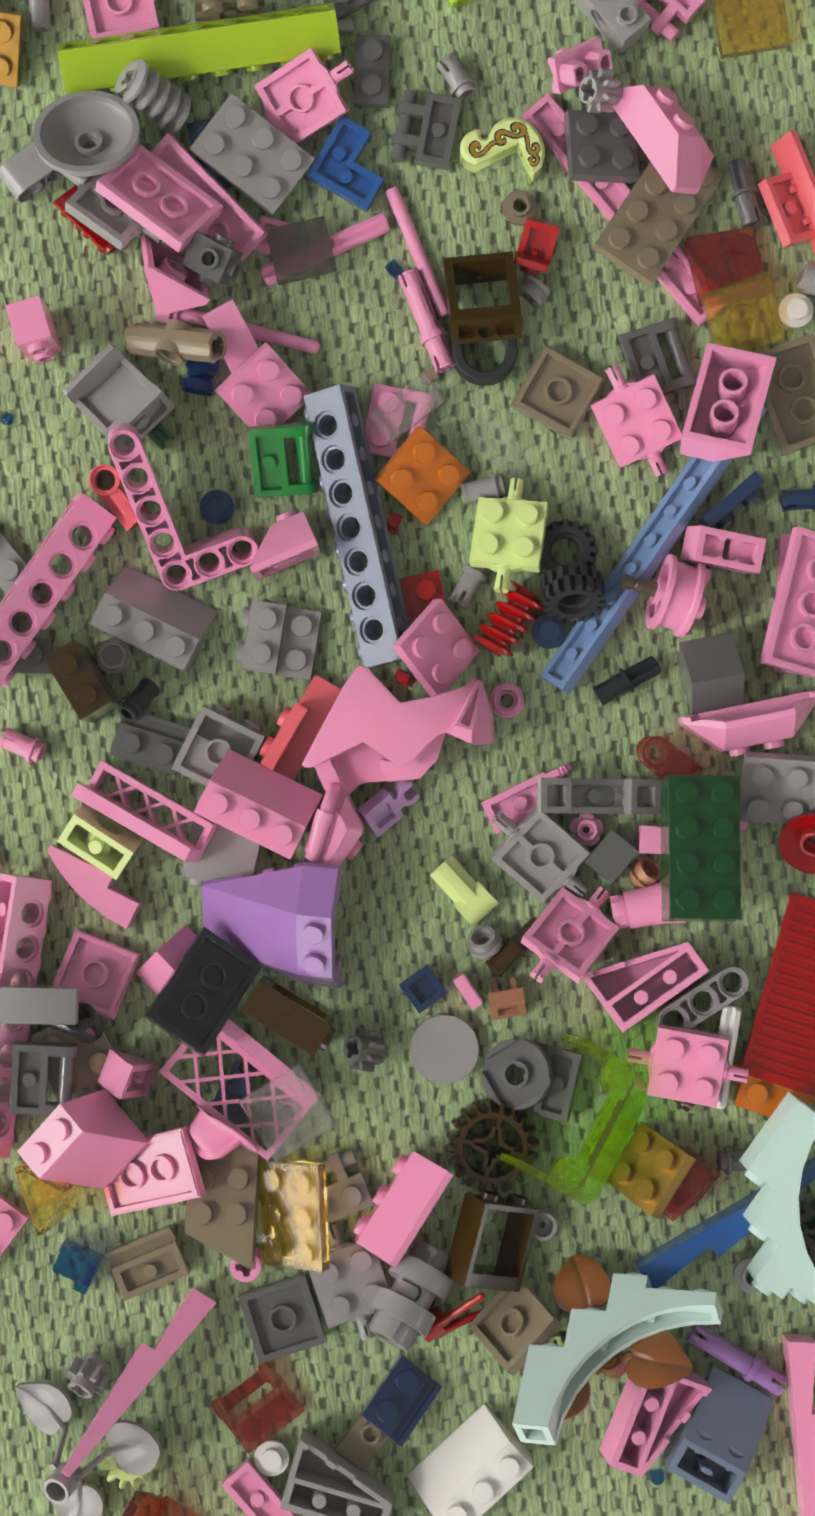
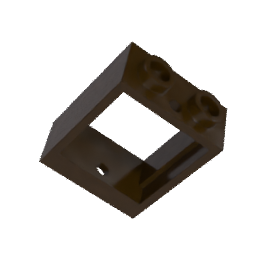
M513 251L443 258L444 284L452 345L522 338V311ZM506 280L509 305L458 309L455 285Z
M265 975L259 980L241 1009V1012L312 1056L315 1055L318 1049L324 1052L336 1032V1029L332 1027L335 1018Z
M481 1189L480 1194L465 1193L444 1274L463 1287L519 1292L540 1210L528 1204L527 1197L515 1193H508L507 1198L501 1197L499 1193ZM488 1209L509 1212L496 1266L475 1264Z

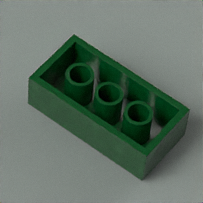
M667 775L661 780L662 921L734 922L741 919L739 776Z

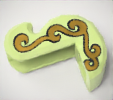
M518 117L505 118L494 125L486 139L481 137L479 129H474L466 134L460 144V162L466 170L477 173L517 152L533 182L541 174L545 158V146L540 134L530 122Z

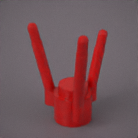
M482 1292L447 1314L440 1306L433 1309L432 1306L436 1302L433 1300L428 1311L436 1319L427 1337L424 1339L430 1343L435 1338L439 1337L441 1339L449 1332L472 1322L482 1309L450 1323L452 1319L483 1300L485 1294Z

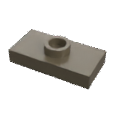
M359 1416L337 1443L335 1450L363 1471L389 1437Z

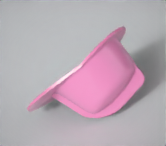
M196 1104L200 1110L188 1130L194 1152L198 1156L206 1160H219L240 1145L253 1152H258V1149L249 1140L231 1127L208 1115L202 1107Z

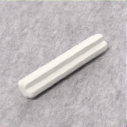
M727 1005L722 1009L718 1035L729 1036L726 1056L729 1066H733L742 1012L740 1007ZM725 1079V1083L720 1089L717 1109H724L727 1105L730 1080Z

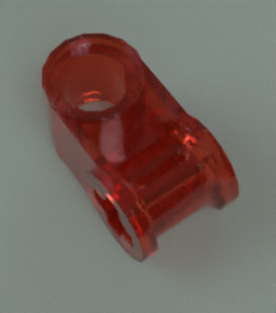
M646 736L636 746L635 753L637 759L658 776L659 780H662L667 775H700L704 770L694 759L663 737ZM649 745H660L657 749L658 753L661 754L659 758H649L651 755V751L648 749Z

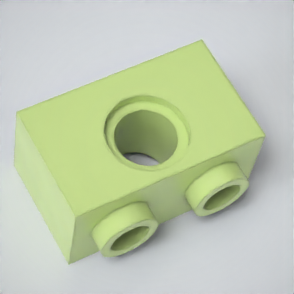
M83 803L72 816L57 842L117 880L144 838Z

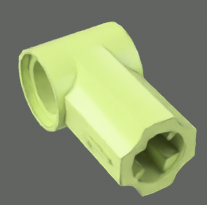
M452 855L430 874L432 879L454 902L453 906L472 927L499 904L479 881L475 882L466 869Z

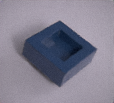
M428 964L399 984L419 1014L448 993Z

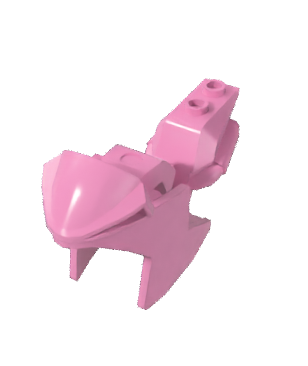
M358 666L341 689L302 763L304 767L315 768L326 791L321 807L317 809L304 849L306 852L305 857L313 863L341 865L345 858L352 861L363 846V843L358 839L364 831L363 821L350 796V793L357 786L368 782H389L421 778L437 761L446 733L473 745L495 743L494 717L484 683L472 677L466 685L433 697L402 703L368 668Z

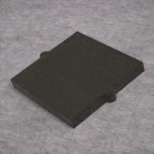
M325 216L266 230L271 252L268 258L270 262H273L278 285L337 271L332 250L335 243L329 237Z

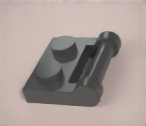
M678 317L670 318L619 336L632 380L639 381L654 373L664 395L694 387L698 378L696 373H692L678 331L681 328ZM657 336H666L679 378L671 380Z
M15 1041L13 1043L9 1114L49 1116L59 1104L72 1100L74 1057L78 1056L77 1043ZM50 1057H60L58 1101L56 1102L48 1101Z

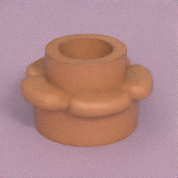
M643 856L640 859L631 861L629 877L635 886L645 888L657 883L661 878V870L651 858Z

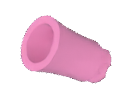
M661 882L645 888L641 887L623 891V895L610 896L615 925L620 927L619 929L629 926L630 929L660 924L687 923L685 921H662Z

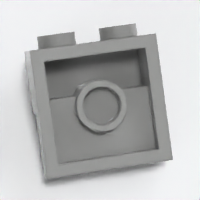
M252 600L251 607L245 606L242 615L241 627L247 628L246 640L238 642L236 661L242 662L241 669L311 681L322 612Z
M214 703L211 709L202 706L171 769L207 786L228 749L256 761L267 737L260 734L263 727L247 719H244L241 725L229 719L232 712Z

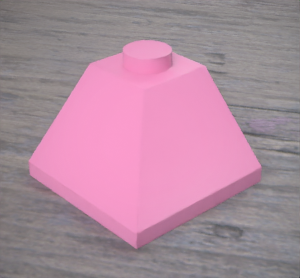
M295 510L287 511L277 516V522L270 526L250 565V569L257 581L321 554L303 511L296 514Z

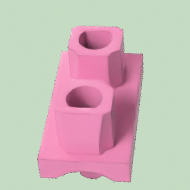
M598 37L588 39L571 48H562L555 55L548 58V65L553 73L552 90L553 93L557 94L580 86L581 81L589 76L590 69L612 70L613 68L610 50L602 49L601 38Z

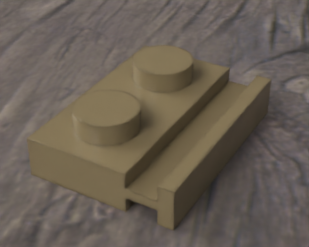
M171 1224L110 1249L105 1253L124 1301L190 1273L189 1266L174 1235Z

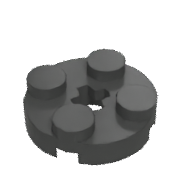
M529 1039L502 1041L496 1044L485 1058L484 1071H482L484 1089L495 1103L501 1105V1099L505 1100L507 1108L521 1110L538 1104L544 1099L554 1083L552 1065L547 1054L540 1046ZM514 1064L518 1068L523 1067L525 1071L522 1083L518 1080L512 1081L509 1077L513 1073L511 1067Z

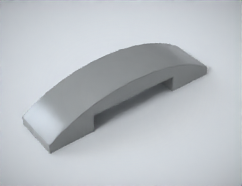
M538 777L537 813L660 814L661 780Z

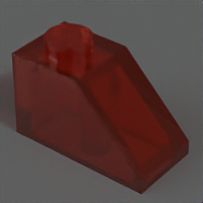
M690 1145L684 1151L694 1157L696 1161L662 1213L672 1222L697 1204L721 1175L720 1171Z

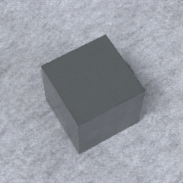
M731 632L679 642V673L692 715L743 704L746 671L743 658L740 653L738 654Z

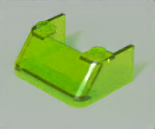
M563 1034L561 1041L603 1064L599 1074V1081L602 1089L608 1095L577 1156H562L553 1163L548 1175L524 1161L502 1153L500 1160L575 1202L590 1204L600 1196L649 1098V1095H646L648 1083L630 1064L584 1037Z

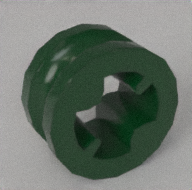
M160 422L147 434L161 450L166 448L165 443L167 441L175 439Z

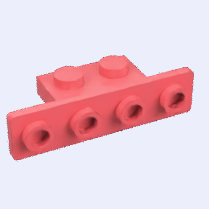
M793 130L787 132L771 145V150L781 174L765 178L757 185L783 248L809 241L815 255V176L798 134Z
M315 675L299 703H295L293 708L286 706L276 723L281 726L275 739L269 736L259 752V755L263 756L260 764L294 780L341 689Z

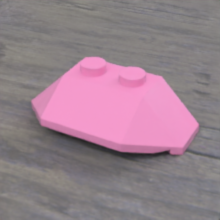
M640 85L622 87L621 100L613 108L671 192L697 194L714 155L694 126V119L681 108L676 101V94L665 86Z
M815 690L678 718V723L681 727L719 752L729 750L730 757L743 755L744 751L751 752L750 746L762 743L764 750L785 746L784 739L795 736L814 707Z

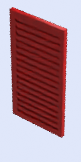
M791 892L740 1068H748V1076L815 1097V899Z

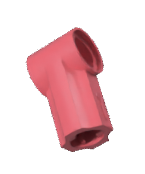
M107 464L94 467L89 475L90 487L97 493L126 531H131L139 524L117 470ZM104 473H112L115 476L114 486L109 490H100L98 487L99 477ZM143 503L141 506L142 511L151 514Z

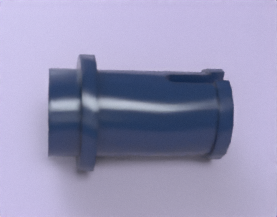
M812 485V489L781 490L782 512L812 509L815 513V485Z

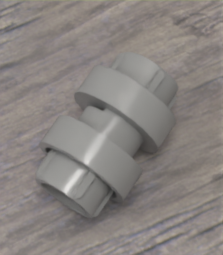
M420 1240L412 1242L407 1254H404L397 1267L391 1266L388 1271L396 1279L391 1290L380 1287L370 1305V1308L375 1312L369 1324L370 1331L384 1341L405 1351L412 1348L417 1337L426 1338L436 1319L428 1311L433 1300L444 1303L454 1285V1282L444 1274L449 1255Z

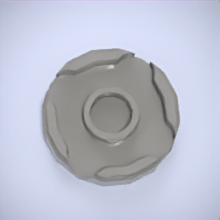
M438 1014L427 1018L417 1026L411 1037L410 1056L413 1065L422 1077L433 1083L451 1084L462 1080L472 1072L478 1060L479 1044L474 1030L465 1020L455 1015Z

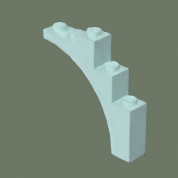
M788 1092L739 1160L747 1169L744 1175L762 1187L742 1214L750 1223L748 1230L764 1241V1244L746 1269L754 1279L751 1284L766 1296L773 1292L783 1299L789 1292L803 1304H806L808 1300L815 1304V1267L806 1250L800 1227L799 1212L802 1172L811 1145L815 1140V1110Z
M628 1272L626 1274L613 1273L606 1311L595 1307H587L585 1309L572 1308L564 1347L553 1343H544L542 1345L529 1344L512 1422L520 1442L556 1445L564 1418L579 1391L600 1367L614 1355L635 1342L669 1329L690 1325L721 1324L723 1311L717 1292H710L706 1289H695L693 1291L675 1290L666 1286L652 1288L648 1275H642L637 1272Z

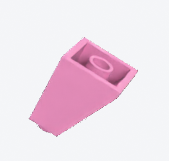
M104 1089L59 1104L17 1152L39 1179L104 1189L112 1183L149 1141L108 1091Z

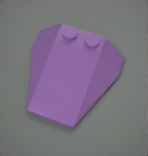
M301 862L294 864L292 868L275 871V868L263 870L262 874L247 877L244 874L202 883L204 927L263 968L307 985L341 988L342 955H335L334 910L341 896L340 865Z

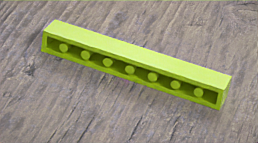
M334 2L63 42L59 43L57 52L66 94L86 90L96 91V89L109 88L111 92H114L115 84L123 69L130 62L139 58L145 60L149 67L155 68L159 76L162 75L168 79L177 77L178 81L185 82L197 79L198 74L211 72L212 76L218 77L229 75L232 73V69L246 67V71H259L265 69L266 64L280 62V66H284L310 48H315L321 61L333 59L335 57L334 54L341 53L336 11Z

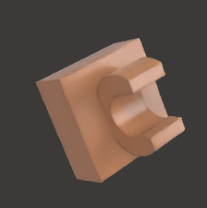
M514 977L509 978V990L499 991L496 980L491 982V993H488L492 1021L526 1015L523 988H517V982Z

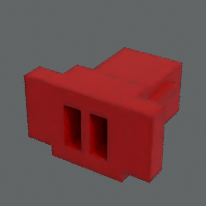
M396 512L390 515L386 524L388 532L395 535L403 519L402 515Z
M400 669L396 671L393 677L396 679V682L410 688L416 680Z

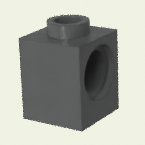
M619 828L617 832H614L612 829H608L583 862L607 882L613 884L639 851L633 847L636 841L624 830Z

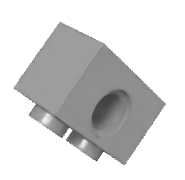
M636 0L576 1V5L620 56L647 34L651 18Z

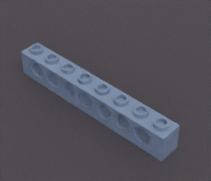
M338 384L303 396L306 405L304 415L306 421L311 422L312 451L318 459L321 472L319 482L326 494L328 503L327 517L329 523L333 526L336 539L335 553L341 561L344 574L342 584L349 596L351 605L350 619L356 628L359 641L357 646L358 655L363 661L365 668L381 667L402 661L392 646L409 628V622L379 489L374 481L376 476L356 387ZM336 419L337 428L336 431L332 433L331 425L332 422ZM343 453L345 461L343 466L340 467L339 457ZM349 487H351L352 489V498L350 501L347 500L346 496ZM357 520L360 524L358 535L354 532V525ZM364 554L367 556L368 564L365 569L362 566V557L364 556ZM372 588L375 591V600L373 603L370 601L369 593ZM379 622L383 626V634L381 637H379L377 633V625Z

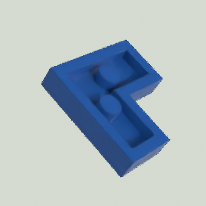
M341 116L307 173V179L365 212H368L384 184V178L356 163L371 138V131Z

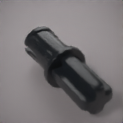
M649 656L624 671L622 668L618 669L619 673L592 688L602 706H605L629 691L631 693L635 692L633 688L660 674L661 667L653 656Z

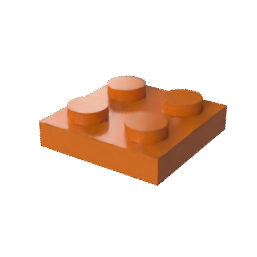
M417 426L374 478V481L421 523L428 525L471 472L422 427Z

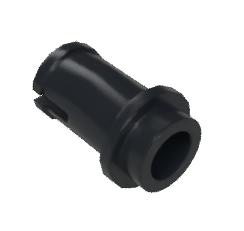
M148 678L142 679L128 697H123L119 701V714L129 722L140 720L144 716L143 710L159 695V687Z

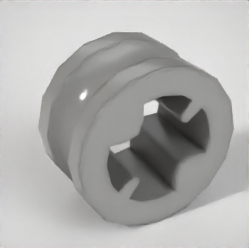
M525 275L523 278L524 284L518 285L519 296L534 307L540 308L543 305L542 298L548 297L551 292L535 277Z

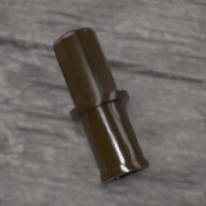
M532 917L511 938L507 936L505 938L507 942L495 955L485 962L499 978L520 957L525 958L527 956L525 953L529 948L523 945L521 940L536 921V917Z

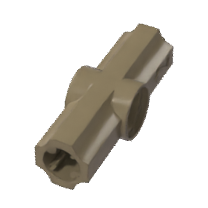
M169 319L166 325L136 322L134 325H128L124 334L126 339L125 348L131 354L158 357L163 362L174 366L183 365L185 360L216 363L217 360L224 359L227 351L226 337L220 330L193 328L191 325L178 319Z

